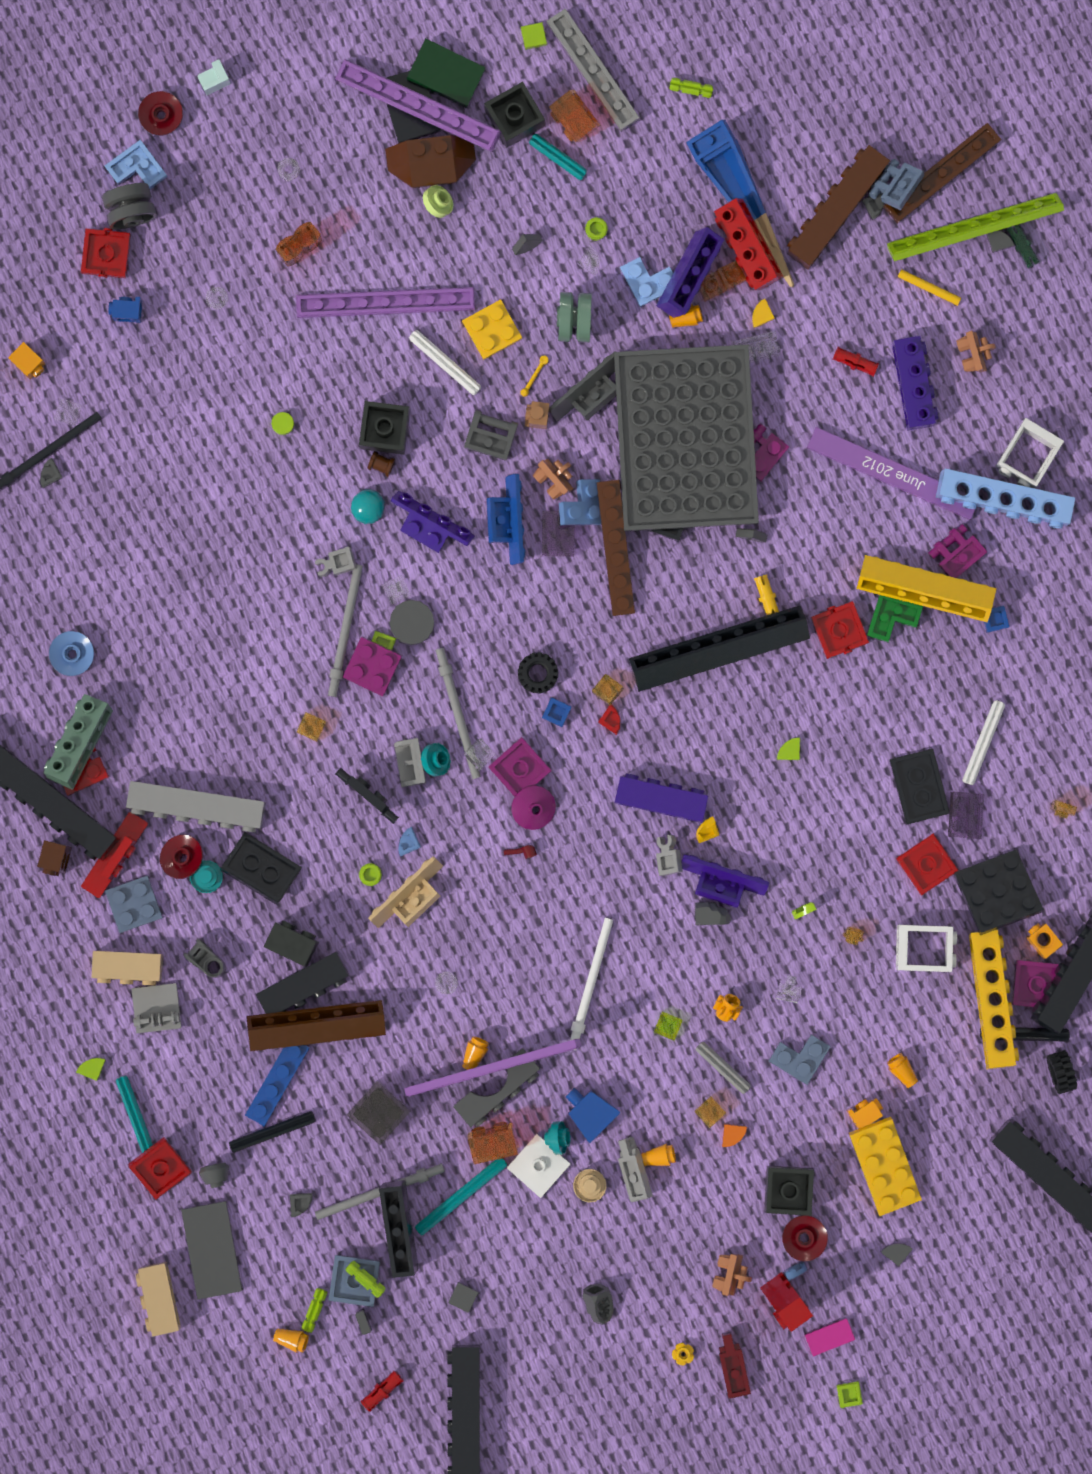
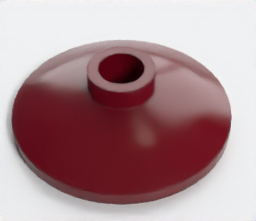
M157 91L147 95L142 100L138 110V117L146 131L154 135L163 136L174 132L179 127L183 118V109L179 100L174 95L164 91ZM159 112L166 114L163 119L157 117Z
M189 835L172 837L165 843L160 853V864L163 871L175 879H185L192 876L199 869L203 860V850L200 843ZM187 855L186 861L182 862L181 858Z
M802 1215L793 1218L787 1223L783 1230L782 1242L786 1252L794 1259L811 1261L818 1258L824 1252L828 1242V1235L824 1225L818 1219ZM803 1233L808 1234L809 1238L806 1242L800 1240V1236Z

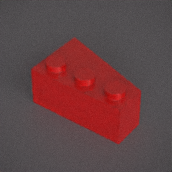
M782 1272L760 1287L776 1310L772 1314L783 1330L788 1327L792 1332L813 1317V1314Z

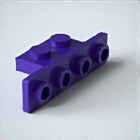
M398 491L391 499L392 503L409 512L400 531L437 553L441 551L448 536L465 546H468L475 537L466 527L458 526L451 522L449 517L434 512L430 506L417 502L406 492Z
M683 855L681 861L682 869L700 875L695 891L696 895L738 908L743 889L764 896L769 887V882L761 877L746 875L739 870H731L722 867L718 863L701 860L694 855Z

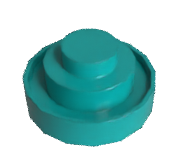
M433 743L424 747L421 755L424 770L433 777L441 776L448 772L451 760L450 754L444 745Z
M203 860L199 869L190 876L192 886L201 893L216 891L223 882L221 867L210 860Z
M563 1121L553 1122L548 1132H545L544 1135L545 1144L549 1146L555 1155L565 1154L567 1147L571 1143L570 1131L566 1128Z

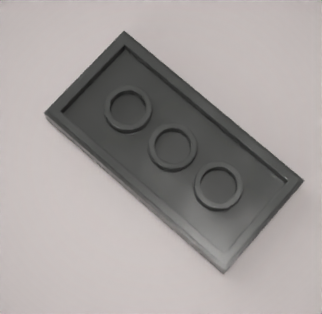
M227 1201L181 1209L197 1300L243 1291Z

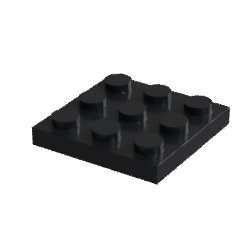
M1017 849L954 872V878L980 935L1037 915L1044 910Z

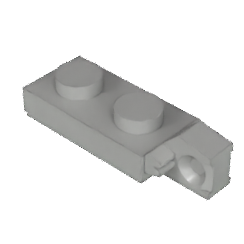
M628 1137L619 1140L621 1152L618 1161L630 1201L635 1202L653 1197L643 1160L634 1138Z

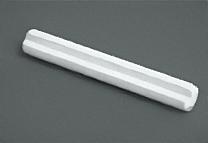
M415 330L410 335V341L472 395L479 392L481 385L422 333Z
M995 700L991 706L962 779L966 784L973 785L976 781L1005 708L1003 702Z

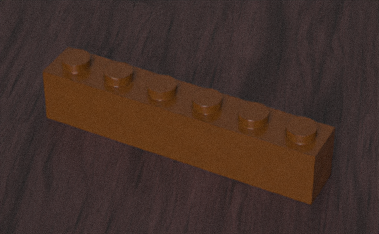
M870 145L865 150L861 148L854 157V160H856L852 167L847 166L840 176L843 178L838 185L834 183L827 192L829 198L825 203L822 200L814 209L816 215L813 219L807 218L800 228L803 230L800 236H794L788 243L787 247L790 249L787 255L807 270L810 269L871 189L875 180L883 173L882 171L889 164L890 160Z
M382 1000L246 1016L250 1051L386 1035Z

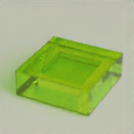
M661 1012L654 1033L675 1041L683 1020Z

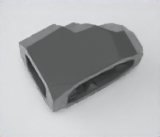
M698 902L694 905L695 925H726L731 922V916L728 914L727 909L719 907L715 902Z
M592 1284L584 1288L583 1300L586 1304L587 1313L590 1314L593 1322L600 1325L609 1322L614 1311L609 1288L602 1284Z

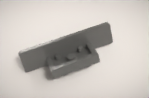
M614 352L605 357L602 363L589 371L580 382L573 385L566 394L549 407V411L556 421L563 418L573 408L588 421L616 396V385L609 379L615 373Z

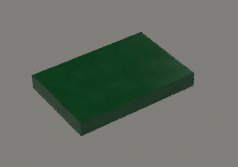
M425 38L407 76V80L467 108L486 67Z

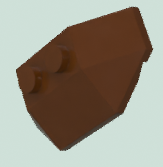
M455 135L407 140L385 149L388 171L411 188L457 183L476 161L474 144Z

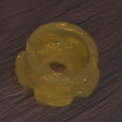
M847 927L846 931L842 934L846 938L845 941L853 945H858L859 942L864 941V931L858 928Z

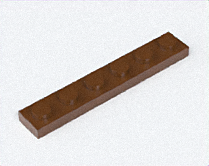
M986 123L924 173L923 179L901 210L888 204L884 205L885 210L898 224L1002 139Z
M619 480L596 482L612 616L634 614L635 609L626 534L624 531Z

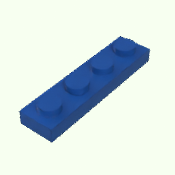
M300 1045L282 1049L245 1116L262 1126L266 1125L310 1047Z

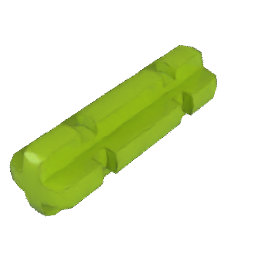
M674 77L671 79L670 90L678 92V90H682V93L697 96L702 94V97L711 98L712 85H701L699 82L689 80L680 81L681 79Z
M352 1261L346 1267V1272L351 1276L354 1275L355 1280L367 1290H372L371 1293L376 1298H379L386 1290L385 1286L380 1282L376 1283L377 1280L364 1268L361 1270L359 1268L360 1265L356 1261Z
M321 1288L315 1290L314 1300L312 1299L305 1316L307 1319L304 1320L301 1327L302 1330L309 1333L313 1332L316 1325L315 1321L318 1320L323 1306L322 1302L325 1301L327 1296L326 1290Z

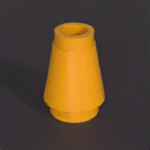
M691 304L689 311L685 315L675 318L669 315L672 328L699 325L698 323L703 322L699 304L694 306Z
M472 1036L471 1040H468L462 1067L467 1070L476 1068L489 1049L487 1047L489 1043L479 1037Z
M899 1053L887 1062L888 1070L907 1088L912 1087L918 1082L907 1056Z
M663 1144L641 1153L644 1166H671V1163H676L673 1145Z
M277 1328L273 1341L295 1353H303L307 1347L309 1335L304 1334V1331Z

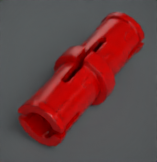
M839 346L832 359L850 366L851 370L857 369L873 377L879 363L861 357L860 353L854 354Z
M394 1370L384 1381L374 1386L375 1389L360 1401L361 1404L371 1412L384 1398H389V1394L404 1380Z

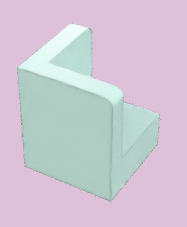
M219 59L211 63L213 68L198 75L206 95L230 85L229 78Z

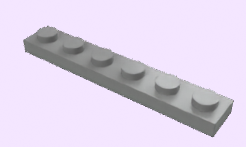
M564 9L548 19L547 24L619 130L623 131L637 122L640 117L567 10Z

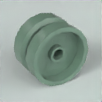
M560 292V306H557L558 341L570 342L572 339V328H577V341L590 343L592 293H580L578 295V307L573 306L574 296L572 292Z

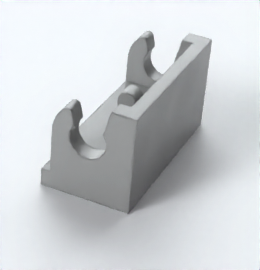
M414 738L394 743L401 787L425 784L426 780L421 762L419 739Z

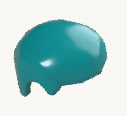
M361 490L353 497L351 513L357 521L363 524L375 523L381 519L384 513L385 501L380 493L375 490Z

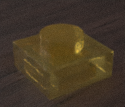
M605 674L592 689V693L610 706L624 688Z
M305 712L296 733L318 742L326 721Z
M1054 800L1050 810L1055 811V816L1067 819L1068 816H1075L1077 807Z
M711 1096L694 1110L709 1128L726 1114Z

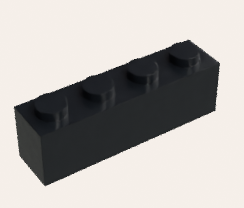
M335 952L262 990L256 996L266 1014L284 1012L291 1006L297 1009L307 1004L305 999L312 995L316 999L326 994V988L331 985L337 988L347 982L346 977L350 975L338 952Z
M406 1181L385 1182L380 1186L379 1193L392 1278L414 1276L419 1267Z

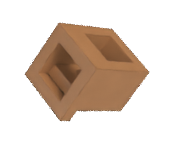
M532 401L531 405L527 404L525 427L547 429L550 403Z

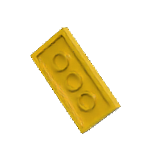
M891 1116L848 1133L879 1216L922 1200Z

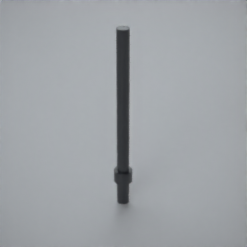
M95 412L12 471H6L1 475L0 489L6 485L9 487L15 482L16 478L100 421L102 417L98 412Z

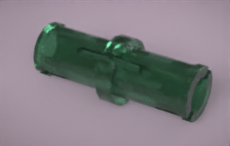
M1021 224L1014 226L1018 234L1015 233L1011 226L1007 231L1016 245L1015 250L1020 252L1027 269L1033 267L1029 259L1030 257L1035 265L1039 264L1040 260H1038L1031 247L1032 242L1027 239L1020 226Z

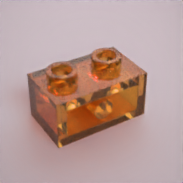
M569 90L549 106L552 110L550 114L557 123L561 122L565 128V135L570 141L574 140L575 143L581 142L601 126L575 90Z
M499 1122L491 1128L477 1127L468 1133V1143L474 1165L518 1155V1145L512 1123Z

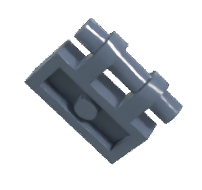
M892 159L882 171L883 173L880 178L872 184V189L868 195L876 199L879 194L883 193L881 196L882 202L901 210L923 179L924 172L905 162L898 169L897 167L900 163L896 159ZM890 178H893L889 185L886 184Z

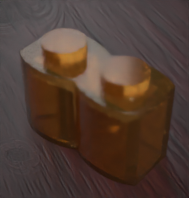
M306 222L299 226L293 235L282 239L276 246L277 255L287 267L293 266L302 259L304 253L311 252L320 245L322 241L321 234L311 222Z

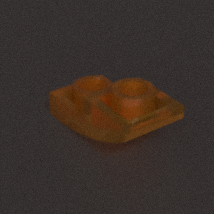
M734 261L707 275L701 283L699 292L706 302L745 282L746 277L737 262Z

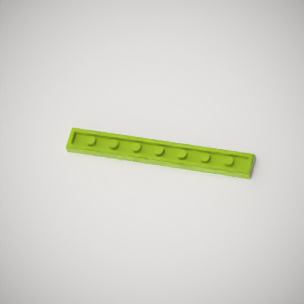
M1053 193L887 243V248L892 259L897 261L1064 211V204L1057 193Z

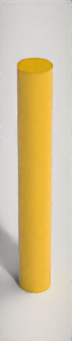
M903 269L898 274V278L957 306L961 300V297Z

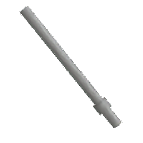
M356 564L357 569L352 572L334 667L330 670L329 675L331 681L328 696L337 697L339 682L343 679L344 671H342L363 568L362 565Z
M444 648L435 650L440 665L438 668L440 677L443 676L472 779L480 778L481 775L452 678V666L448 664Z
M441 1163L426 1170L425 1168L419 1169L415 1174L397 1181L405 1180L406 1187L417 1182L421 1184L429 1181L430 1177L445 1172ZM380 1187L315 1211L317 1220L380 1197Z

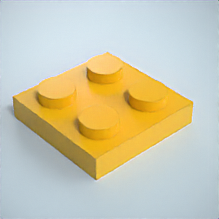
M501 299L462 320L483 360L522 340L521 334Z

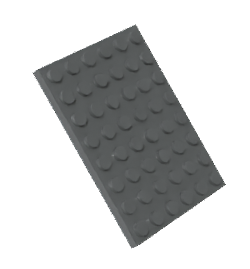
M749 344L614 352L624 531L759 524Z

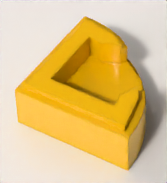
M766 299L761 300L753 311L752 324L754 329L775 319Z
M714 817L708 818L698 827L696 832L698 843L719 836Z

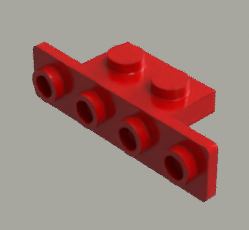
M129 812L114 834L120 840L104 860H97L81 887L95 897L101 898L113 878H117L123 870L122 864L126 858L129 859L136 849L134 846L148 826V822Z

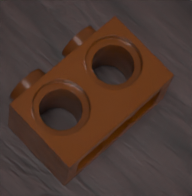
M44 840L37 867L43 868L42 873L59 876V873H66L72 847Z

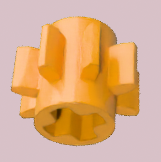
M727 994L725 997L719 995L713 1009L716 1010V1016L720 1020L728 1022L731 1018L736 1021L743 1007L740 1006L738 997L733 994Z

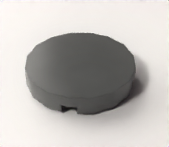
M404 601L397 605L391 613L389 622L391 631L396 639L404 644L415 645L422 643L433 632V613L427 605L420 601Z

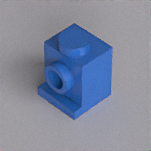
M119 297V300L110 301L109 315H112L114 321L141 323L142 299L136 297L135 301H132L130 297Z

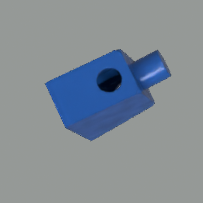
M574 1087L565 1096L574 1106L568 1114L589 1143L620 1114L618 1109L591 1090L583 1096Z

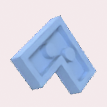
M141 140L105 165V168L118 185L136 172L143 182L149 185L150 189L167 178L166 173Z
M640 257L620 267L639 307L660 298L673 275L671 268L668 267L649 276Z

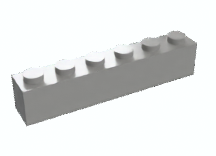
M130 781L126 808L132 809V814L145 815V811L154 812L153 817L167 819V815L176 816L177 821L189 822V819L192 818L198 819V824L211 826L212 822L221 823L220 827L233 829L234 825L243 826L242 831L256 833V828L262 829L266 802Z

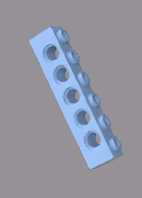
M950 469L941 471L936 492V498H940L942 503H963V507L968 509L981 507L985 508L984 512L998 514V512L1006 513V517L1019 519L1021 516L1028 518V522L1041 524V521L1048 522L1050 527L1062 529L1063 526L1070 524L1075 497ZM959 484L966 488L965 496L957 492ZM980 489L987 492V500L980 499L978 495ZM1001 494L1009 497L1010 502L1008 505L1001 503ZM1023 499H1027L1030 501V510H1026L1023 508ZM1045 504H1049L1052 507L1053 512L1051 515L1044 512Z

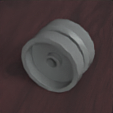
M127 184L109 190L101 196L105 210L110 211L107 215L110 229L118 230L148 223L157 217L154 204L148 202L152 197L148 184Z

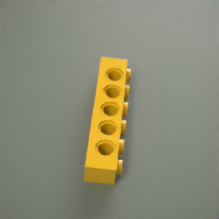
M998 930L980 935L979 932L970 933L969 943L986 1070L1016 1066V1061H1019L1018 1048H1014L1013 1039L1016 1038L1015 1026L1010 1023V1016H1013L1012 1003H1008L1007 1000L1010 986L1009 981L1004 978L1007 964L1005 957L1002 958L1001 949L1004 948L1003 937L998 934ZM984 949L993 951V960L988 961L983 957ZM988 971H992L997 975L995 983L987 981L986 973ZM990 994H997L999 996V1005L994 1006L989 1002ZM994 1016H999L1003 1020L1001 1028L993 1026L992 1018ZM1000 1038L1005 1041L1006 1048L1004 1051H1000L995 1047L996 1039Z

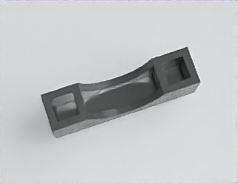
M521 1048L512 1057L525 1054L527 1052L524 1050V1048ZM535 1061L508 1068L507 1081L500 1091L488 1096L478 1095L470 1091L453 1107L470 1128L473 1125L479 1127L487 1120L485 1115L492 1110L495 1113L505 1105L503 1100L507 1096L513 1098L522 1090L520 1085L525 1081L530 1084L539 1076L537 1071L540 1067Z

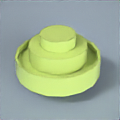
M438 185L430 186L423 194V203L427 211L433 216L443 218L452 212L453 200L448 191Z

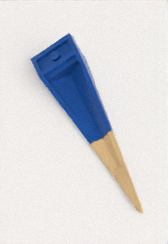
M722 119L687 141L686 144L697 164L728 203L735 198H742L778 264L784 276L783 278L790 287H794V282L738 140L735 139L726 120Z

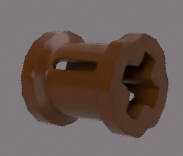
M374 451L367 469L377 470L384 473L386 477H389L395 463V458L389 459Z

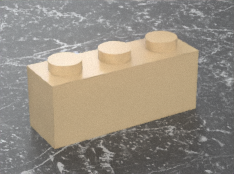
M93 951L91 978H97V983H111V979H120V984H133L134 980H142V985L156 986V981H162L163 954Z
M167 1262L140 1267L138 1269L139 1273L136 1274V1282L138 1287L142 1286L143 1296H140L143 1310H147L148 1318H145L147 1331H151L152 1337L179 1331L181 1325Z

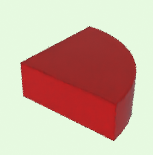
M610 704L598 723L617 735L620 729V716L616 708Z

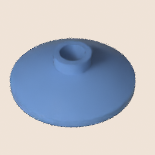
M67 631L61 633L52 641L49 648V659L54 669L66 676H77L84 673L91 666L94 659V648L91 641L82 633ZM71 650L76 651L77 655L75 658L69 657L68 654Z

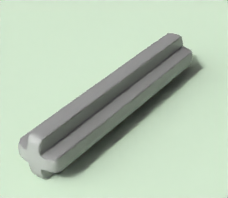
M701 1042L696 1047V1051L742 1094H745L750 1089L751 1085L705 1042Z

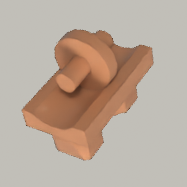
M973 331L966 332V336L956 340L960 352L971 350L972 357L962 360L964 371H977L981 373L987 371L982 353H984L986 360L992 359L990 351L996 349L995 344H988L987 338L983 337L980 339L982 345L980 347L977 332Z
M546 459L538 464L539 468L535 471L533 477L540 484L548 478L554 483L547 490L552 499H557L574 489L567 481L573 477L568 471L572 466L569 462L563 465L557 460L552 464L549 459Z
M719 1255L718 1267L727 1269L726 1277L716 1275L712 1287L722 1291V1295L734 1296L736 1288L743 1289L745 1281H752V1277L746 1275L748 1267L741 1266L743 1255Z

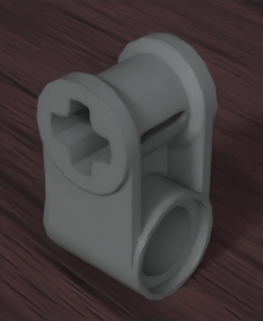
M199 938L196 939V944L190 951L183 954L189 962L209 977L219 978L226 971L225 962ZM214 961L220 964V970L216 974H212L209 969L210 964Z

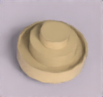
M584 1169L574 1179V1192L582 1201L588 1203L595 1202L605 1194L606 1180L598 1170Z

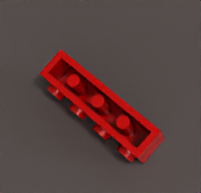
M735 198L714 211L716 224L721 230H724L727 236L725 238L726 243L731 249H734L737 255L735 257L736 262L740 268H744L747 274L746 281L751 288L762 290L784 277L742 198Z

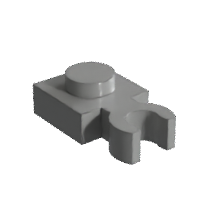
M350 547L328 553L329 560L317 559L315 561V565L324 564L325 566L323 571L318 572L320 577L329 575L332 570L333 574L337 576L357 569Z
M667 835V844H665L663 837H657V845L661 848V853L656 854L659 876L683 872L680 850H674L676 844L674 835Z

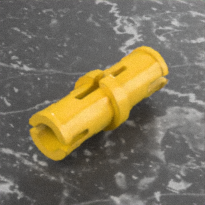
M768 575L754 578L761 597L759 602H762L766 616L779 612L775 601L776 594L772 592Z

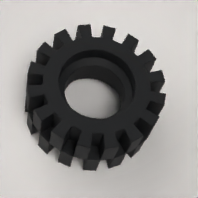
M541 652L531 653L524 657L519 664V682L524 689L531 693L541 694L553 688L557 681L558 667L549 655L542 654ZM537 664L544 666L547 671L546 678L540 682L533 681L529 676L531 667Z
M1066 1050L1047 1055L1048 1069L1057 1093L1062 1094L1076 1090L1078 1086L1077 1078Z

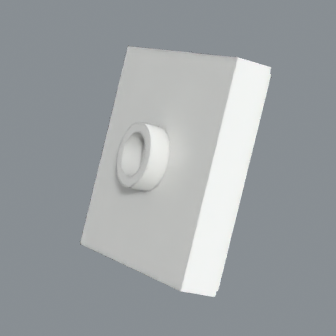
M536 1134L509 1164L507 1169L541 1198L569 1167L570 1163L563 1156L555 1155L549 1146L545 1144V1140Z

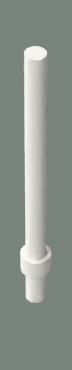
M604 919L577 1017L571 1026L572 1034L570 1040L580 1039L581 1033H584L586 1026L584 1022L613 924L612 919Z

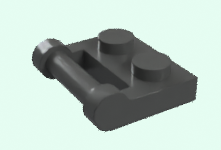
M475 410L464 448L507 461L518 422L512 421L510 423L484 415L482 411ZM480 422L508 431L507 437L477 428Z

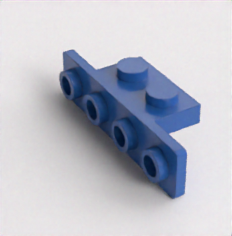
M512 474L505 478L506 497H490L486 499L489 543H509L510 565H517L523 563L525 558V548L523 547L524 526L522 525L521 515L523 504L520 497L522 483L519 474Z

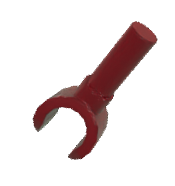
M533 845L504 850V855L523 853L525 859L537 855Z

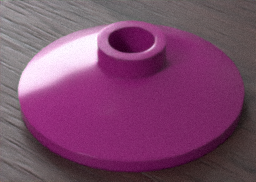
M536 785L521 789L515 795L511 806L514 820L521 827L529 830H536L546 826L552 820L556 809L553 795L544 787ZM539 806L538 812L532 813L533 807Z

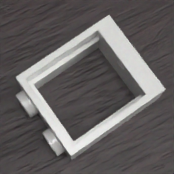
M1025 418L995 467L999 469L998 472L1007 478L1012 476L1017 479L1019 485L1035 489L1064 440ZM1023 432L1051 448L1034 479L1029 478L1005 463Z
M897 925L896 970L952 972V968H956L957 961L956 954H953V945L957 944V931H953V927ZM908 931L946 932L945 966L907 965Z

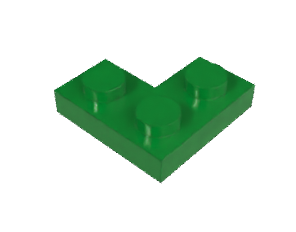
M879 595L866 636L888 643L895 622L913 628L917 627L923 606Z

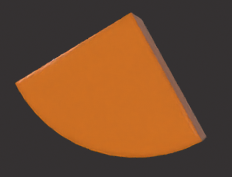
M724 1124L722 1147H730L740 1142L746 1133L747 1126Z

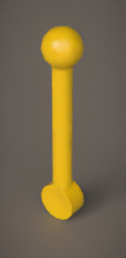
M547 356L540 357V364L526 387L520 391L523 397L529 395L530 387L542 367L548 363Z

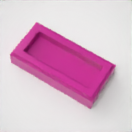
M847 1318L804 1334L812 1356L855 1340Z

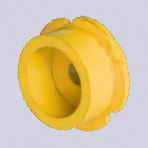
M679 1343L672 1351V1357L676 1360L677 1364L684 1366L686 1363L693 1361L694 1349L689 1344Z

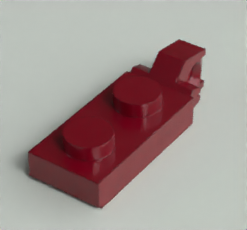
M731 1332L722 1334L724 1346L719 1347V1356L728 1398L749 1395L751 1391L742 1349L739 1343L733 1344Z

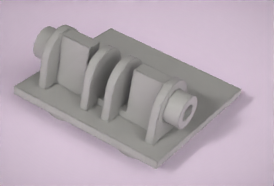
M177 983L131 988L135 1017L133 1018L134 1027H136V1033L181 1028Z

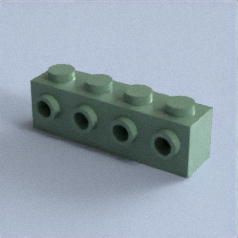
M86 694L83 695L81 700H78L73 717L67 721L62 738L55 744L54 754L45 764L44 774L49 780L72 790L74 789L113 712L108 703Z

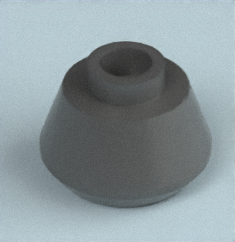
M218 1163L205 1166L200 1169L199 1175L205 1185L210 1184L211 1188L224 1186L223 1181L228 1180L229 1165Z

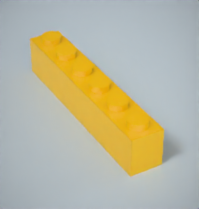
M865 555L856 589L988 622L997 588Z

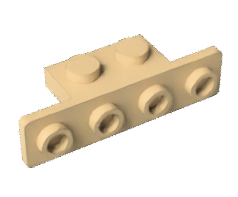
M434 856L426 860L421 865V868L409 876L398 890L392 892L381 906L373 910L368 919L379 928L395 913L409 927L441 897L428 881L443 865Z

